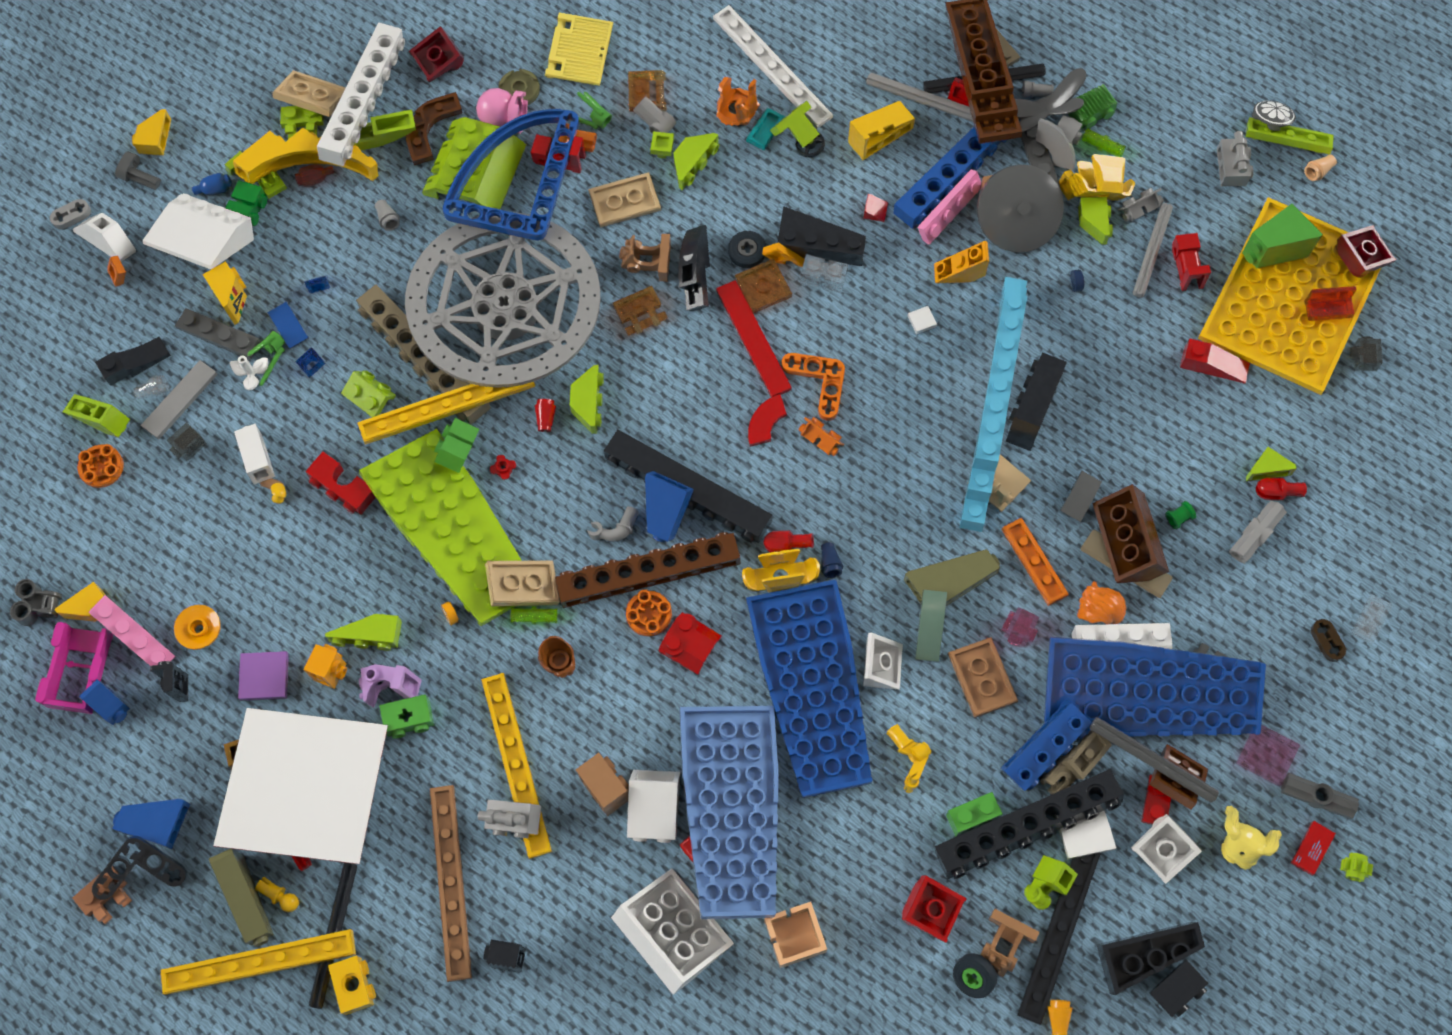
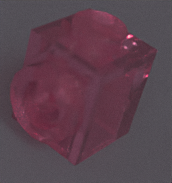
M1018 607L1016 612L1010 611L1001 631L1006 632L1004 637L1008 638L1007 641L1010 644L1018 647L1020 645L1026 646L1028 641L1033 642L1038 632L1035 626L1039 616Z

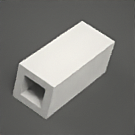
M257 425L245 426L234 431L246 472L253 484L275 477L262 434Z

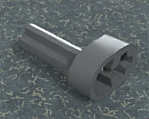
M125 152L116 167L115 176L126 182L132 180L156 190L160 186L161 179L136 169L140 163V157L132 152Z

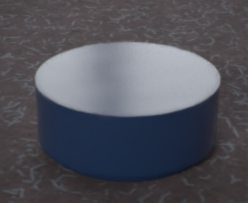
M1080 269L1072 270L1070 279L1073 291H1083L1084 276Z

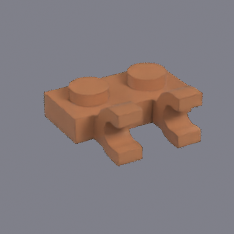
M112 865L113 872L116 874H120ZM109 876L103 885L98 884L100 887L99 892H109L108 886L110 882L114 880L117 883L119 880ZM95 877L72 899L86 916L90 917L94 914L99 922L102 921L106 924L113 918L103 906L110 898L100 900L93 895L92 886L97 879ZM125 879L111 896L117 904H122L123 907L132 901L122 889L127 884Z

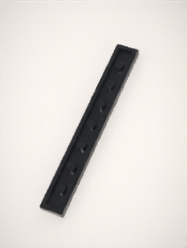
M1101 853L1077 857L1071 860L1069 867L1078 875L1068 894H1059L1017 1016L1038 1025H1041Z

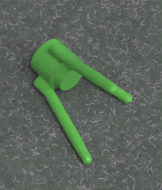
M577 92V95L593 109L590 114L592 121L579 117V122L589 125L595 130L598 127L604 129L611 121L612 115L587 92L583 94Z
M272 331L261 343L247 353L248 356H251L262 348L270 354L276 352L259 383L260 386H263L280 355L285 351L282 347L285 341L275 331Z

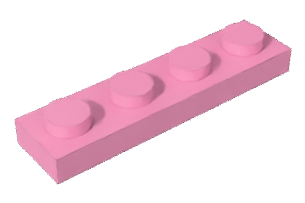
M970 170L917 227L924 242L930 245L979 192L981 181L977 171Z
M106 595L89 611L94 618L150 666L158 665V662L161 661L171 662L176 657Z

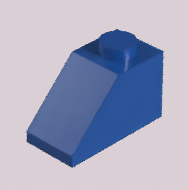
M99 680L94 681L79 696L112 725L123 721L127 716V711L130 709L113 690Z

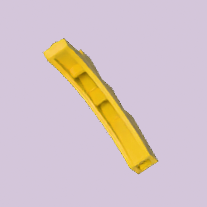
M305 128L300 129L286 142L281 136H276L269 131L233 160L236 174L250 184H254L261 177L269 175L272 171L275 172L294 165L312 163L340 165L319 160L317 145L321 137L318 138L315 133L309 132ZM354 145L351 158L347 159L344 166L340 167L360 173L371 181L378 177L377 162L372 157L366 156L359 147Z

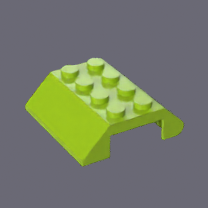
M467 117L453 120L446 134V137L450 140L443 142L434 166L431 169V172L435 175L427 179L422 194L435 199H439L438 193L447 195L457 173L467 158L485 138L500 128V126ZM512 135L498 145L473 172L459 199L470 201L477 205L501 209L526 144L515 135Z

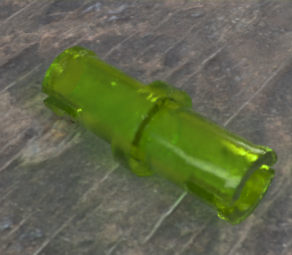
M1089 128L1086 129L1082 137L1083 142L1085 141L1097 147L1098 151L1102 152L1104 150L1116 157H1121L1126 149L1125 145L1109 139L1110 136L1100 135Z
M532 606V609L511 608V623L531 622L532 625H536L537 622L557 623L558 608L537 609V606Z

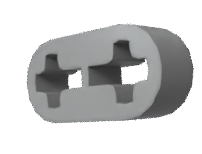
M77 199L54 210L50 215V221L55 228L65 229L89 217L91 208L85 200ZM80 206L83 210L81 213L78 212V207ZM59 216H62V217H63V221H62V222H59V221H58V220H59V218H58Z

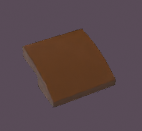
M1168 744L1164 747L1161 753L1162 757L1206 782L1208 768ZM1154 769L1149 785L1192 810L1197 804L1198 795Z

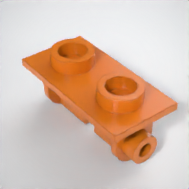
M813 417L812 420L804 418L808 423L806 425L803 423L800 426L799 431L801 435L813 444L819 437L821 440L817 447L827 453V455L835 456L839 451L837 448L838 444L845 445L840 441L842 437L833 430L828 432L823 429L824 423Z

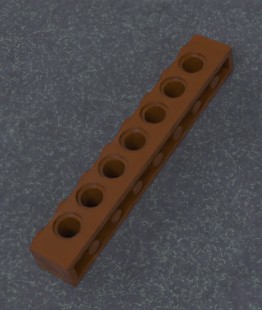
M722 532L715 535L714 538L695 539L690 544L678 543L672 545L669 549H654L649 551V554L641 556L633 554L621 561L609 560L604 565L597 567L589 565L583 567L580 571H565L560 573V576H556L555 579L562 607L567 608L740 565L741 561L734 533ZM711 549H718L720 551L716 556H712L708 552ZM690 554L698 556V559L695 561H688L686 558ZM667 560H674L676 562L672 567L664 565ZM646 565L654 567L651 572L642 571V568ZM623 571L631 572L628 578L620 577ZM602 576L609 577V580L604 584L597 582ZM578 582L587 583L583 589L575 588Z

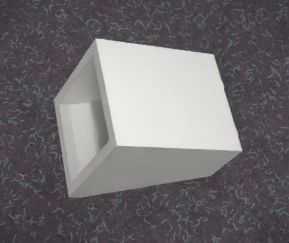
M633 770L629 779L627 838H633L634 841L639 842L647 841V838L657 839V842L668 843L676 839L680 772Z

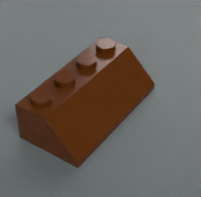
M1131 484L1092 503L1117 583L1150 581L1169 572L1144 492Z

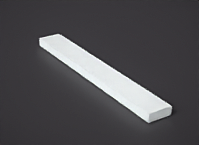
M730 5L713 16L718 25L796 107L808 101L812 108L805 113V116L816 129L833 118V114Z

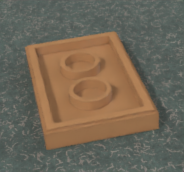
M992 637L948 652L949 659L974 718L1018 702Z

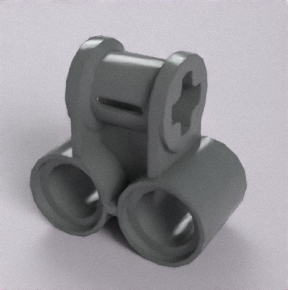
M23 579L16 584L15 593L21 598V601L11 606L10 615L14 620L23 626H31L37 621L38 616L58 618L55 608L58 607L62 594L54 591H42L30 579ZM33 588L32 592L26 596L27 591ZM28 610L27 615L21 618L22 613Z

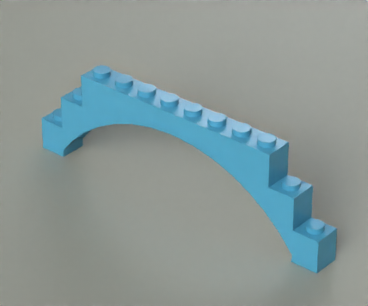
M1005 277L990 374L959 528L982 532L985 523L994 475L999 462L1026 308V280Z

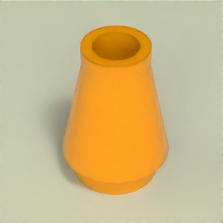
M1050 1000L1048 1012L1052 1035H1067L1073 1009L1070 1007V1001Z

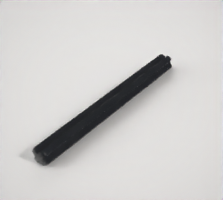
M1043 63L1008 68L1012 81L1040 77L1046 74V68ZM962 76L924 81L923 90L928 93L948 91L951 89L953 80L956 77L962 80Z
M343 864L326 934L342 931L357 871L356 864ZM334 960L318 964L309 1007L323 1008L331 976L328 965L333 964Z

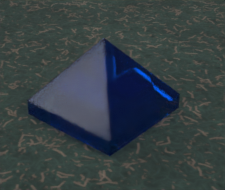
M312 347L295 361L309 378L326 364ZM311 361L318 362L308 370L307 365Z

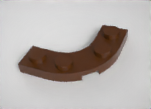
M456 92L431 99L415 110L413 117L416 130L406 135L407 146L414 166L434 160L428 141L431 127L443 119L463 113Z

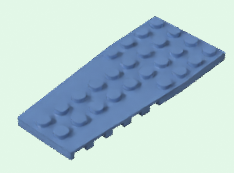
M774 706L680 707L682 779L701 919L774 918L776 915L777 894L776 849L779 777Z

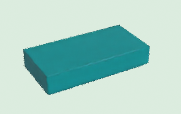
M767 107L746 138V142L765 150L774 137L770 129L785 116Z

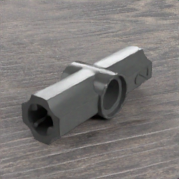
M1287 773L1282 782V794L1306 802L1313 808H1322L1348 819H1353L1358 810L1359 799L1333 790L1327 784H1318L1291 773ZM1316 791L1323 794L1324 801L1317 799Z

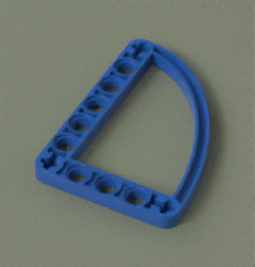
M562 109L534 111L519 116L496 129L471 153L457 173L443 204L444 217L451 222L539 241L545 238L569 161L571 146L578 131V115L573 111ZM569 119L573 120L570 122L569 129H567L566 122ZM558 123L530 216L458 200L476 168L503 141L524 129L536 125ZM561 136H568L570 138L566 143H562L558 139ZM557 153H561L565 157L564 159L557 161L553 158V156ZM551 171L559 173V176L555 179L549 178L547 175ZM546 189H551L554 194L546 197L542 192ZM540 207L548 209V213L545 215H540L536 211ZM456 208V211L449 213V210ZM476 211L480 216L477 219H470L468 214ZM493 216H498L501 218V221L497 224H492L489 222V219ZM513 221L522 223L521 227L517 229L512 228L510 224ZM537 221H539L540 229L538 232H534L533 229H536Z

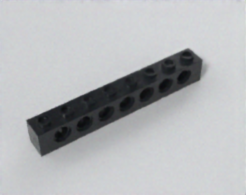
M1108 769L936 845L935 854L947 879L953 877L958 879L965 876L967 871L975 867L976 869H981L987 866L989 861L993 859L1008 857L1012 853L1011 851L1018 848L1021 850L1032 846L1033 842L1038 839H1049L1061 828L1069 830L1075 827L1080 820L1085 818L1086 820H1092L1099 815V812L1118 808L1123 802L1124 793L1111 769ZM1098 794L1102 799L1095 801L1090 798V795ZM1075 803L1080 806V809L1071 810L1068 805ZM1049 813H1054L1058 816V818L1056 820H1050L1046 817V815ZM1026 823H1034L1037 827L1033 830H1028L1024 825ZM1006 832H1010L1014 834L1015 837L1013 839L1007 840L1004 839L1002 835ZM983 842H989L993 845L990 849L980 847ZM968 852L971 856L968 859H961L958 857V854Z

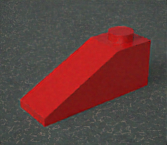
M1189 338L1184 347L1180 368L1246 384L1250 363L1211 343Z

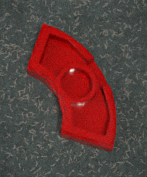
M781 394L769 398L754 412L748 428L750 447L771 442L773 425L779 419L787 416Z

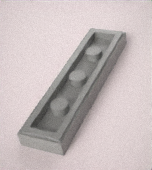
M199 360L141 426L157 439H160L218 375L217 372Z

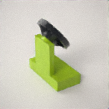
M805 101L772 127L770 131L774 136H777L788 128L796 138L795 146L797 152L803 157L810 158L819 155L824 150L825 141L824 137L805 116V113L812 108L808 101ZM798 142L802 147H805V153L798 148ZM822 143L818 151L809 153V150L815 148L816 144Z

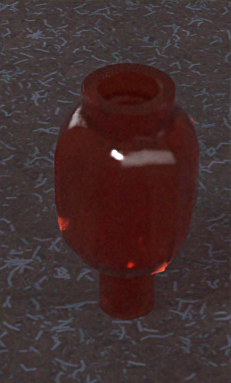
M314 164L300 168L294 176L298 186L311 187L323 182L326 176L334 174V169L332 165L323 167Z

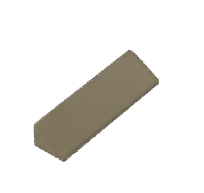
M1092 530L1080 548L1081 551L1112 569L1102 534L1097 530ZM1166 573L1150 581L1133 583L1161 598L1173 577Z

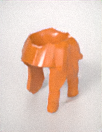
M724 77L718 88L720 97L717 101L716 116L725 125L746 126L754 117L760 105L756 95L757 80L753 79L748 86V90H744L741 88H731L732 79ZM733 102H736L734 105L736 114L729 111V105Z

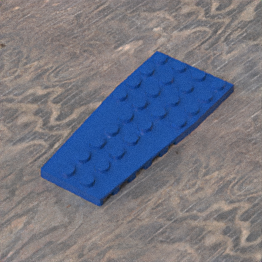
M836 579L747 597L746 602L760 665L802 798L871 784L870 760L860 705L853 648Z
M1050 637L1044 723L1066 701H1069L1091 722L1096 717L1100 718L1129 737L1146 735L1193 736V734L1259 735L1261 734L1266 664L1258 661L1122 641Z

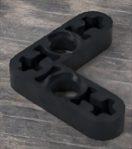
M131 836L125 840L97 877L92 886V893L100 900L110 898L136 864L171 887L179 886L184 882L186 870L182 864L143 838ZM135 842H138V849L141 851H134L129 858L134 860L132 863L126 857L120 855L122 852L126 856L130 849L129 843L135 844ZM151 855H158L162 863L159 867L153 868L148 865L147 859ZM117 861L123 862L126 865V871L122 874L114 873L112 870L113 863ZM169 862L170 864L167 868L173 872L178 869L181 878L171 880V874L168 871L164 870L163 874L159 872L164 868L165 863ZM109 876L119 880L117 883L114 880L110 882L108 886L109 892H99L100 887L98 884L103 885Z

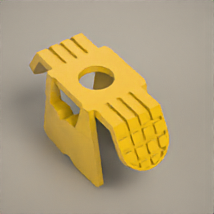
M1094 154L1091 156L1092 163L1078 161L1079 173H1074L1069 177V185L1075 197H1107V200L1118 201L1130 196L1135 186V181L1132 179L1127 180L1123 184L1125 158Z
M800 549L783 550L758 555V559L764 568H744L742 570V578L749 590H767L771 593L799 587L800 584L812 583L819 576L820 565L816 558H808L804 562L794 563L800 553ZM779 569L785 570L788 573L785 576L773 577L775 571Z

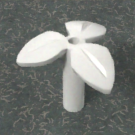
M240 356L238 361H231L230 366L237 376L247 375L243 385L246 390H253L259 384V380L254 375L265 373L268 367V358L256 360L252 367L245 356Z

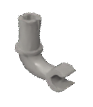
M627 506L620 523H617L616 528L610 530L604 529L599 522H591L592 527L598 530L596 532L588 531V534L593 540L620 541L633 533L632 528L639 515V511Z

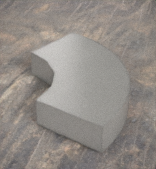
M1041 118L1038 122L1036 141L1049 149L1054 166L1073 170L1076 161L1072 143L1069 142L1061 128Z

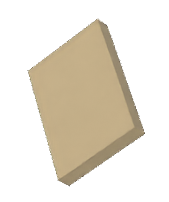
M293 70L273 91V98L330 117L346 88Z
M649 172L588 189L600 228L661 211Z
M553 561L486 562L485 568L491 606L559 604L560 600Z

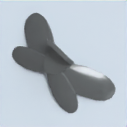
M1083 68L1071 71L1060 82L1053 94L1037 101L1015 99L1018 108L1017 116L1021 119L1019 123L1022 132L1029 131L1038 126L1041 118L1046 119L1050 115L1068 114L1080 109L1084 105V100L1073 97L1084 84L1086 71Z

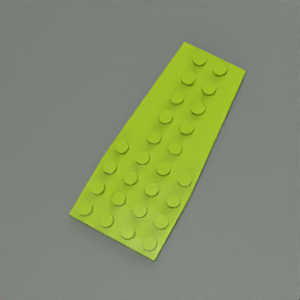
M435 429L360 469L359 474L372 490V493L396 527L411 545L419 550L422 558L427 563H430L435 569L437 576L446 582L450 587V591L461 600L468 613H472L477 619L479 626H483L515 607L491 606L485 568L486 562L522 560L465 467L462 466L460 472L457 473L434 462L438 455L434 450L439 440L444 441L439 431Z

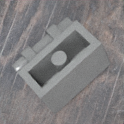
M1242 131L1234 133L1235 139H1221L1217 147L1221 186H1247L1249 180L1253 177V166H1250L1249 162L1251 148L1248 147L1247 139L1244 138Z
M488 800L487 810L479 811L478 820L485 821L484 829L493 830L492 835L507 836V831L514 832V837L528 838L529 834L538 835L541 805Z

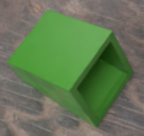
M1290 204L1252 233L1242 254L1256 268L1303 259L1311 255L1323 234L1293 204Z

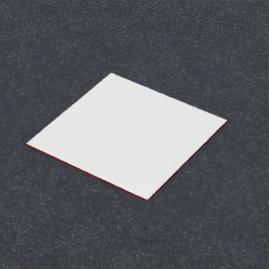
M247 708L213 846L360 864L388 725Z

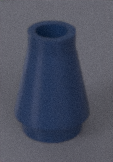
M834 543L822 544L821 572L824 573L826 578L840 576L844 566L838 556Z

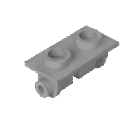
M1151 187L1141 192L1140 198L1135 200L1132 197L1123 201V207L1117 210H1123V219L1126 222L1129 220L1132 222L1145 215L1141 207H1144L1146 213L1161 207L1164 201L1162 196L1157 195V192L1162 189L1159 188L1153 191Z

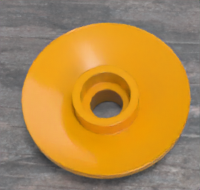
M193 605L184 609L178 615L174 624V634L182 646L193 650L203 649L216 640L220 632L221 622L218 614L212 608L206 605ZM202 625L203 630L197 633L196 628Z

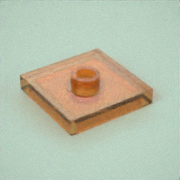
M774 259L735 275V280L753 313L792 297V292Z

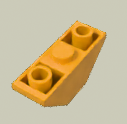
M980 242L934 263L935 283L973 282L986 276L989 264L988 242Z

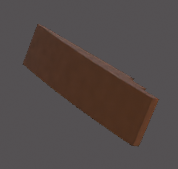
M988 0L946 2L945 6L954 47L979 144L1022 137V129L1017 116L1018 108L1013 95L1014 87Z

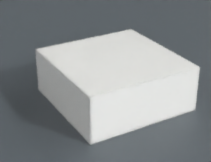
M928 306L908 313V318L916 334L937 326Z

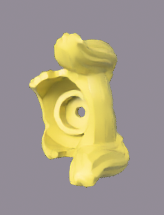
M1233 806L1226 807L1225 830L1228 834L1225 837L1224 843H1222L1221 852L1228 862L1236 863L1240 868L1247 870L1256 865L1261 856H1272L1277 852L1279 839L1282 836L1280 830H1270L1264 836L1258 829L1248 824L1240 823L1239 812Z

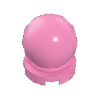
M491 88L483 92L476 106L479 120L501 127L507 122L527 114L528 100H523L526 92L515 91L513 96L508 91L500 88Z

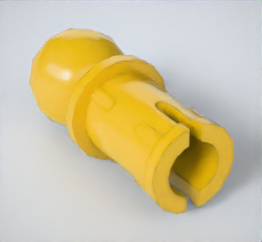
M266 877L259 880L255 887L256 891L271 899L272 904L275 905L280 902V908L285 912H293L299 906V900L295 894H284L286 888H280Z

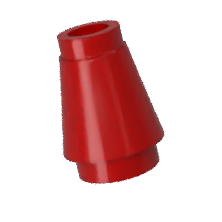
M538 399L537 404L534 405L538 431L544 432L546 430V432H551L556 405H554V400Z

